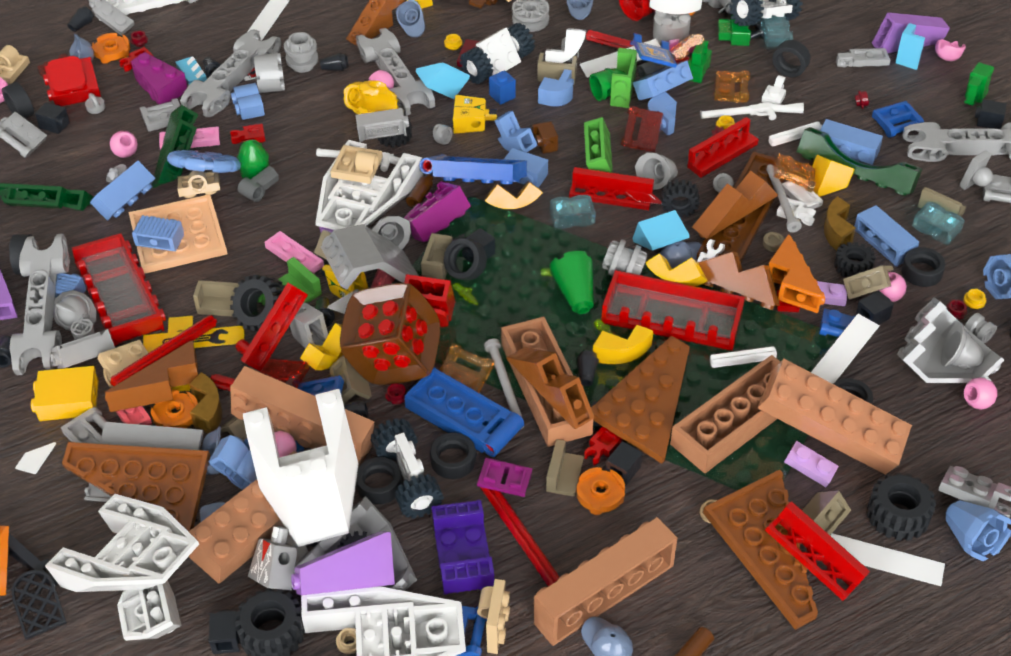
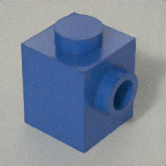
M505 70L490 76L489 95L500 105L516 98V80Z

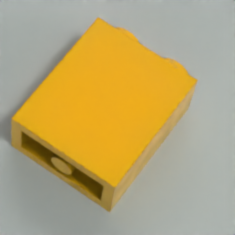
M94 366L38 371L37 381L33 382L35 398L31 399L32 412H36L39 421L76 418L90 408L97 407L99 380Z

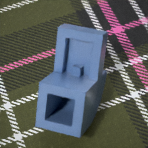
M564 69L559 80L544 77L538 88V104L562 106L569 103L573 99L574 79L571 78L572 70Z
M667 92L661 93L649 100L647 124L649 127L657 125L668 136L674 133L677 102Z
M508 111L494 120L501 134L498 140L507 151L510 152L514 148L527 153L537 146L531 129L520 128L513 111Z

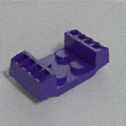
M481 500L431 506L444 595L477 589L482 590L488 586L493 587L495 581L492 557L489 556Z

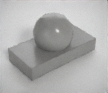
M987 150L971 160L959 185L963 190L974 184L981 187L987 186L992 182L993 173L986 167L992 154Z

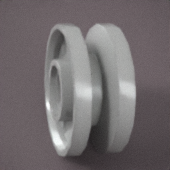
M516 0L512 5L513 24H524L526 26L525 29L528 28L530 30L529 32L544 29L549 23L550 7L546 0Z

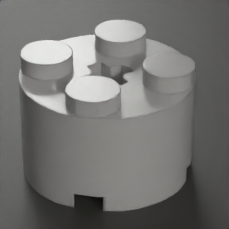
M656 10L653 38L659 44H661V40L668 41L679 39V43L686 42V39L689 38L691 21L689 13L669 14Z
M280 53L254 56L259 93L285 91Z

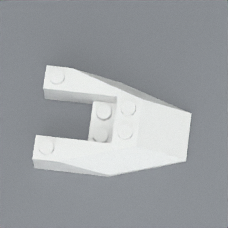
M348 140L345 144L347 146L367 149V144ZM403 153L388 178L374 175L371 184L332 178L330 171L335 163L334 161L323 177L316 226L332 230L361 224L367 227L410 194L419 179L423 177V172L419 167L422 157Z
M340 389L315 395L327 445L284 457H279L273 424L267 407L243 413L259 488L285 528L289 529V534L298 547L349 533L358 460Z
M114 494L98 512L111 531L117 534L94 558L63 547L45 567L60 587L74 592L143 590L165 583L195 550L199 542L163 507Z
M381 586L301 595L302 621L305 633L356 628L357 656H456L466 652L462 604L459 601Z

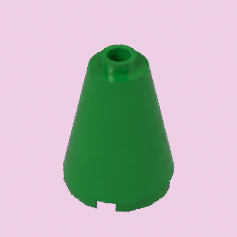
M584 251L567 252L563 254L564 258L558 260L556 257L551 262L550 272L572 311L578 314H586L594 305L592 257H589Z

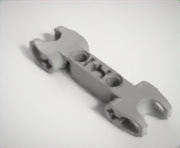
M386 28L379 29L380 37L366 38L363 34L356 36L362 60L365 63L375 61L380 70L387 71L393 77L394 88H390V91L397 95L398 108L403 109L405 116L411 115L410 108L413 104H423L427 108L435 107V98L432 90L427 88L421 79L415 81L397 55L401 51L400 45L392 32Z
M255 29L242 35L234 44V53L206 81L194 80L187 87L181 97V105L188 109H192L197 105H203L202 110L205 117H212L222 111L230 102V92L233 90V87H236L255 67L254 56L278 53L281 48V38L272 36L267 40L261 41L260 31Z
M923 122L908 125L903 130V139L913 142L908 147L907 155L914 160L938 162L944 160L947 155H979L986 150L992 155H1009L1011 160V123L1005 124L1001 129H941L937 123ZM913 130L919 132L917 135H907ZM915 149H923L919 153H913Z
M57 234L52 245L45 250H39L38 242L34 239V236L27 237L20 253V273L23 277L29 276L24 331L23 333L12 334L9 349L12 369L16 375H23L26 372L28 363L37 357H42L43 368L46 370L56 369L50 357L51 349L62 345L60 331H51L56 278L59 273H68L70 264L67 239L64 234Z

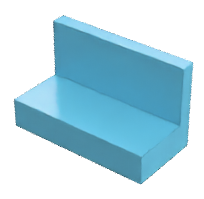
M909 23L902 33L895 63L917 70L925 37L915 35L916 25Z

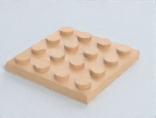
M211 195L128 212L133 231L142 215L168 220L175 219L182 223L184 237L176 252L137 246L144 274L227 255V249Z

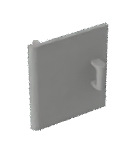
M105 422L100 444L200 450L203 430ZM90 483L85 488V501L107 502L111 498L110 495Z

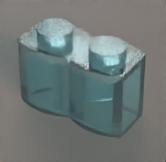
M772 15V18H762L761 29L764 34L766 49L778 48L782 42L793 40V33L789 31V20H786L785 15L783 17Z
M577 195L572 198L557 197L550 200V214L555 228L565 229L574 225L584 227L595 223L596 211L591 196Z
M927 202L915 215L912 226L921 233L931 235L935 240L949 245L962 231L965 220L956 213L946 211L934 202Z

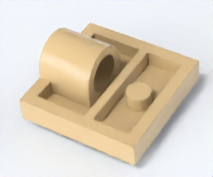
M4 46L0 51V77L7 84H12L30 63L28 56L19 55L13 46Z
M343 145L330 171L331 177L371 184L383 158L382 151Z
M192 171L189 175L179 176L177 188L179 197L192 198L200 193H205L206 195L216 193L220 190L219 173Z
M140 340L99 353L98 360L104 368L103 375L108 386L113 387L110 384L113 375L148 354Z
M495 579L494 586L484 587L480 594L477 613L479 616L487 619V653L498 654L499 644H504L505 621H508L510 613V591H505V580Z

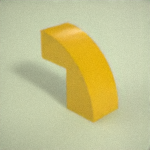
M661 254L645 262L656 276L665 281L690 286H698L708 281L699 263L693 258L688 259L674 269L671 268L668 260Z
M334 324L322 346L309 343L300 359L315 370L329 369L343 355L340 348L342 325Z
M636 325L628 340L602 331L593 345V352L597 354L599 363L623 364L634 361L651 348L653 330Z

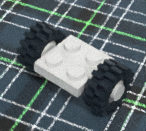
M731 0L733 4H730L729 8H732L730 14H733L731 18L735 20V24H738V26H749L757 24L761 18H772V15L778 21L795 19L799 16L798 12L802 10L800 6L803 5V2H800V0Z
M515 23L508 28L497 31L476 44L477 47L463 53L460 57V65H462L461 69L470 75L469 81L480 84L490 76L504 70L507 71L520 63V59L534 51L533 48H535L533 44L535 40L531 38L533 35L532 33L529 34L530 30L528 28L525 29L526 26L524 24Z
M394 418L393 422L389 419L386 421L387 424L383 425L381 423L378 425L380 429L375 428L373 430L374 434H371L372 445L378 457H386L391 460L393 458L399 465L404 478V485L400 484L398 486L399 490L395 491V498L402 514L407 518L410 516L411 518H416L417 515L419 518L424 517V513H427V515L431 514V506L442 504L443 493L434 476L431 477L429 474H426L424 477L421 474L424 473V468L421 460L416 459L414 456L418 440L408 420L405 421L403 418L400 421L398 418Z

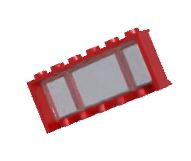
M120 233L71 248L80 276L83 277L86 290L96 308L104 330H109L114 346L120 342L160 329L164 331L163 321H166L162 308L158 309L159 303L156 295H151L152 289L149 281H144L145 274L143 268L138 267L139 263L136 254H131L132 248L129 240L125 241Z
M615 270L602 306L601 323L634 330L636 325L653 330L655 335L669 338L673 336L679 340L733 351L745 297Z

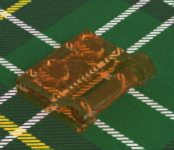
M702 34L688 35L670 50L673 58L677 60L685 58L690 53L688 51L694 45H701L704 42V37Z
M742 70L740 73L716 71L715 100L747 102L750 96L748 92L750 72L747 70ZM735 82H740L739 93L735 92Z
M780 153L777 155L773 177L783 178L804 187L808 192H812L816 185V181H814L815 168L807 163L798 162L788 155L784 156Z
M453 343L439 371L479 393L494 367V360L479 357L461 349L460 345ZM459 357L482 367L480 372H476L455 361Z

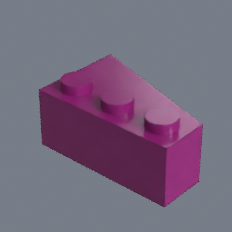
M144 52L131 61L136 81L150 94L151 99L155 100L158 105L171 102V99L180 97L187 89L184 72Z
M440 181L437 184L438 189L433 194L429 192L426 195L427 200L422 205L420 203L417 204L404 217V219L410 221L411 235L415 240L429 241L431 233L435 234L439 230L447 228L452 220L466 213V210L471 205L460 186Z

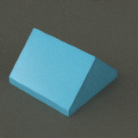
M443 62L416 68V73L427 88L452 99L460 92L470 76Z
M676 210L638 222L633 235V242L650 250H655L690 237Z

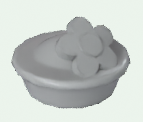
M120 164L110 168L106 181L108 183L114 181L127 170V166Z

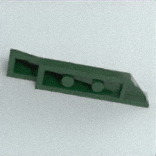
M183 105L170 114L152 188L175 181L182 174L183 168L171 165L167 157L172 151L190 150L197 129L193 124L198 114Z
M0 183L1 199L9 206L60 209L66 207L83 211L91 204L90 202L94 198L85 190H70L62 186Z

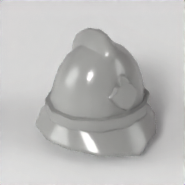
M648 152L642 155L635 165L637 177L654 179L653 190L663 188L678 174L675 163L671 159L657 153Z
M386 216L380 219L372 228L373 231L399 246L400 249L406 246L411 234L410 221L400 216Z
M72 290L63 292L55 298L53 317L56 324L65 330L71 331L72 323L79 319H89L93 324L97 322L96 308L92 300L84 293Z
M956 322L949 330L944 341L941 356L942 365L959 366L962 369L981 365L984 360L982 347L970 336L969 332L965 331L963 323Z

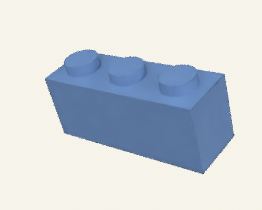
M683 61L677 63L676 68L667 66L632 83L638 100L655 97L693 79L688 62Z
M828 119L825 120L820 131L828 133L836 146L847 156L873 165L880 151L882 135Z
M137 161L95 195L90 203L107 221L113 216L117 218L125 211L123 207L127 204L132 206L139 199L137 196L141 192L145 195L153 187L151 183L155 177Z
M877 205L857 214L854 226L856 227L855 231L896 267L903 264L905 255L909 250L918 247L919 241Z

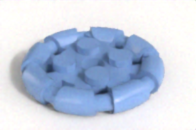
M178 150L170 152L167 157L171 165L178 168L185 167L193 171L204 172L205 170H212L213 173L236 172L241 168V163L236 157L222 155L221 153L207 151L199 153L196 150Z

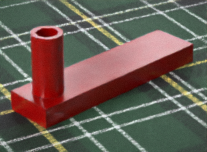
M290 283L286 284L252 342L249 343L241 339L236 343V350L243 355L241 358L242 362L260 372L263 370L307 298V293Z

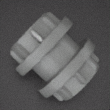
M304 32L290 35L284 43L287 65L296 72L304 73L312 70L317 64L318 53L316 51L317 43L315 39Z
M623 239L620 242L613 240L609 245L602 267L608 270V275L611 276L614 275L615 270L640 275L647 258V253L641 251V246L636 245L635 250L624 247L626 241Z

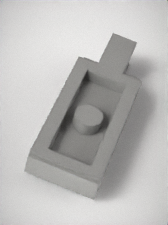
M88 0L95 16L121 36L135 25L132 19L108 1Z
M885 48L850 49L847 53H838L836 58L837 67L886 66L890 64V58Z

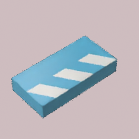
M193 56L176 61V67L184 72L188 85L194 80L203 82L207 80V76Z

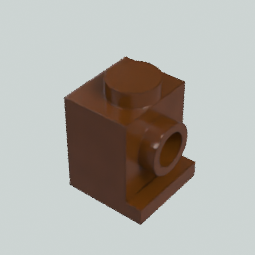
M552 122L532 125L533 136L537 142V147H540L542 153L558 151V134Z

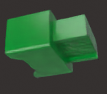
M732 18L731 20L719 19L718 40H729L731 45L749 46L751 30L748 29L749 26H738Z
M702 39L698 41L688 61L693 79L689 81L701 83L704 74L710 67L712 50L708 49L709 41Z
M980 62L977 63L970 73L964 103L973 106L976 102H982L989 91L988 88L994 71L993 66Z

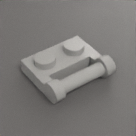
M177 98L171 99V102L147 108L145 106L140 107L141 116L148 132L168 126L171 112L180 106Z
M14 112L0 125V138L21 152L20 155L24 158H27L47 138L44 132L17 112ZM11 135H13L14 137H16V138H17L18 140H20L22 143H20L19 141H17V140H16L15 138H13Z
M994 174L992 182L987 186H983V201L989 202L994 200L1011 203V177Z
M92 407L63 425L61 430L70 442L100 444L101 435L89 423L95 422L103 430L107 420L102 416V412L97 407Z

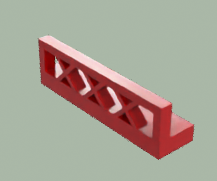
M745 117L689 149L687 168L702 178L757 146L759 139L749 132L751 120Z
M574 167L569 198L649 210L651 203L638 202L626 191L652 195L654 179ZM576 188L586 190L583 193L575 192ZM604 192L606 195L599 196L596 193ZM624 195L626 198L619 199L616 196Z
M792 501L765 529L771 537L842 601L849 596L870 572ZM781 524L788 531V535L781 534L775 527ZM796 543L803 544L807 548L808 553L801 552L797 548ZM816 561H822L826 565L827 570H821L817 566ZM836 578L842 579L849 586L846 591L837 584Z

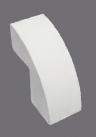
M650 0V7L652 9L669 14L692 13L700 10L702 0Z
M568 28L565 50L547 49L545 62L564 63L572 58L580 49L586 35V30Z

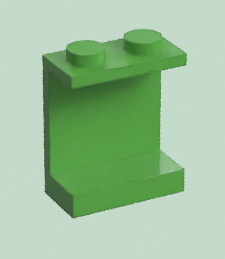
M618 49L617 69L628 73V75L612 73L610 106L629 108L634 88L632 82L636 79L637 51L634 49Z
M295 257L287 260L289 273L278 279L283 282L282 285L290 283L307 293L308 296L303 303H309L322 295L320 279ZM262 294L257 302H261L265 306L266 300L264 294Z

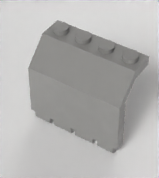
M364 224L333 230L322 242L321 249L338 283L345 289L350 287L361 272L381 269L402 283L405 281L406 274L419 276L405 252L399 246Z

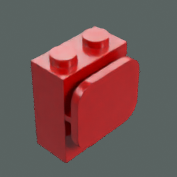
M69 56L52 60L45 66L46 74H43L45 85L50 86L47 94L49 101H54L55 105L62 107L85 102L89 99L90 93H93L96 97H101L91 57L79 59L76 56Z
M406 274L404 283L411 284L419 290L435 310L439 318L440 327H447L452 319L455 305L451 281Z

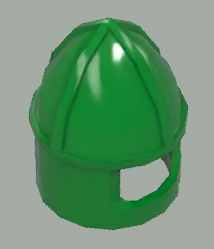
M605 68L602 71L591 74L589 85L595 99L603 101L611 96L612 73L628 75V73L616 68Z
M247 140L243 142L237 156L241 163L239 170L242 178L248 177L252 179L269 166V155L258 141Z

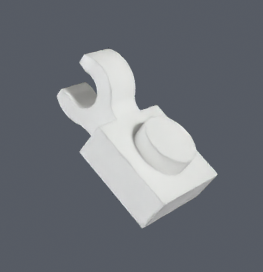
M778 75L774 86H767L762 96V103L772 102V104L781 105L786 95V90L783 89L786 77Z
M787 198L795 218H799L804 224L812 226L815 221L813 216L816 211L811 208H804L805 203ZM780 205L777 209V216L786 219L782 206Z

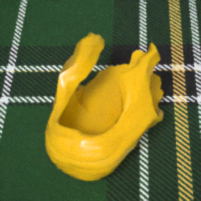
M375 80L354 82L344 89V104L356 114L398 109L397 95L390 91L383 82Z

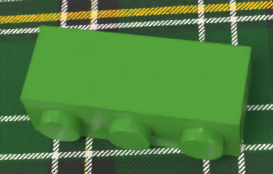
M603 117L584 122L586 165L588 169L613 173L610 132Z

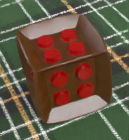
M395 283L358 291L349 299L340 333L342 354L353 368L372 384L389 385L422 379L430 375L435 364L440 338L439 318L425 297L411 284Z

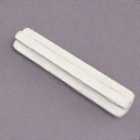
M817 121L769 136L768 142L774 147L801 139L804 129L812 127L820 130L822 124Z
M774 346L712 354L710 356V364L712 368L761 362L771 355L776 358L777 351Z

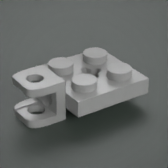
M949 467L938 491L965 502L994 509L1010 518L1011 507L998 502V500L1002 498L1011 502V487L999 482L998 484L993 483L990 478L970 474L963 467Z

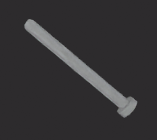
M769 164L766 169L786 216V227L789 232H797L801 229L802 224L794 216L775 167Z
M490 339L484 343L486 352L491 354L511 412H515L522 417L498 350L501 347L498 339Z

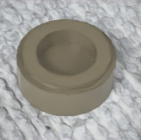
M769 232L764 235L763 247L768 251L777 252L785 239L777 232Z

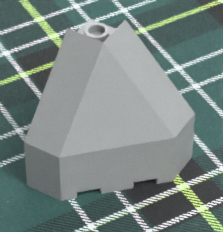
M933 298L918 312L915 318L918 323L915 327L910 328L904 339L907 345L905 348H900L897 355L926 383H968L971 379L978 377L990 380L988 376L999 370L1004 359L988 348L965 326V331L969 332L970 336L982 347L984 353L982 364L977 367H970L969 369H962L959 366L942 365L941 356L944 341L949 330L959 321L946 309L947 307L941 301Z
M365 496L352 507L349 533L351 536H354V531H359V535H362L363 531H365L367 536H370L380 531L391 532L395 585L381 587L405 591L417 581V578L391 523ZM347 534L318 541V544L310 552H307L296 566L336 550L337 546L340 545V540L342 538L346 539Z

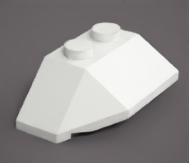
M168 580L163 584L143 590H124L117 604L122 633L126 641L159 638L182 626L175 596Z

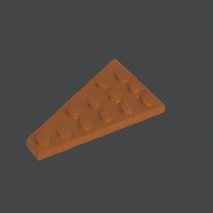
M673 336L668 338L591 407L595 417L593 421L658 462L663 463L669 444L690 346Z
M68 442L62 465L111 497L114 494L163 507L189 532L195 525L208 469V461L211 455L209 451Z
M778 470L705 506L702 513L796 630L816 619L818 611L816 603L812 599L813 591L808 583L807 568L765 531L767 526L789 504L788 491L785 490L782 479L783 472ZM781 524L775 527L781 534L788 535V531ZM796 543L797 548L801 551L800 543Z

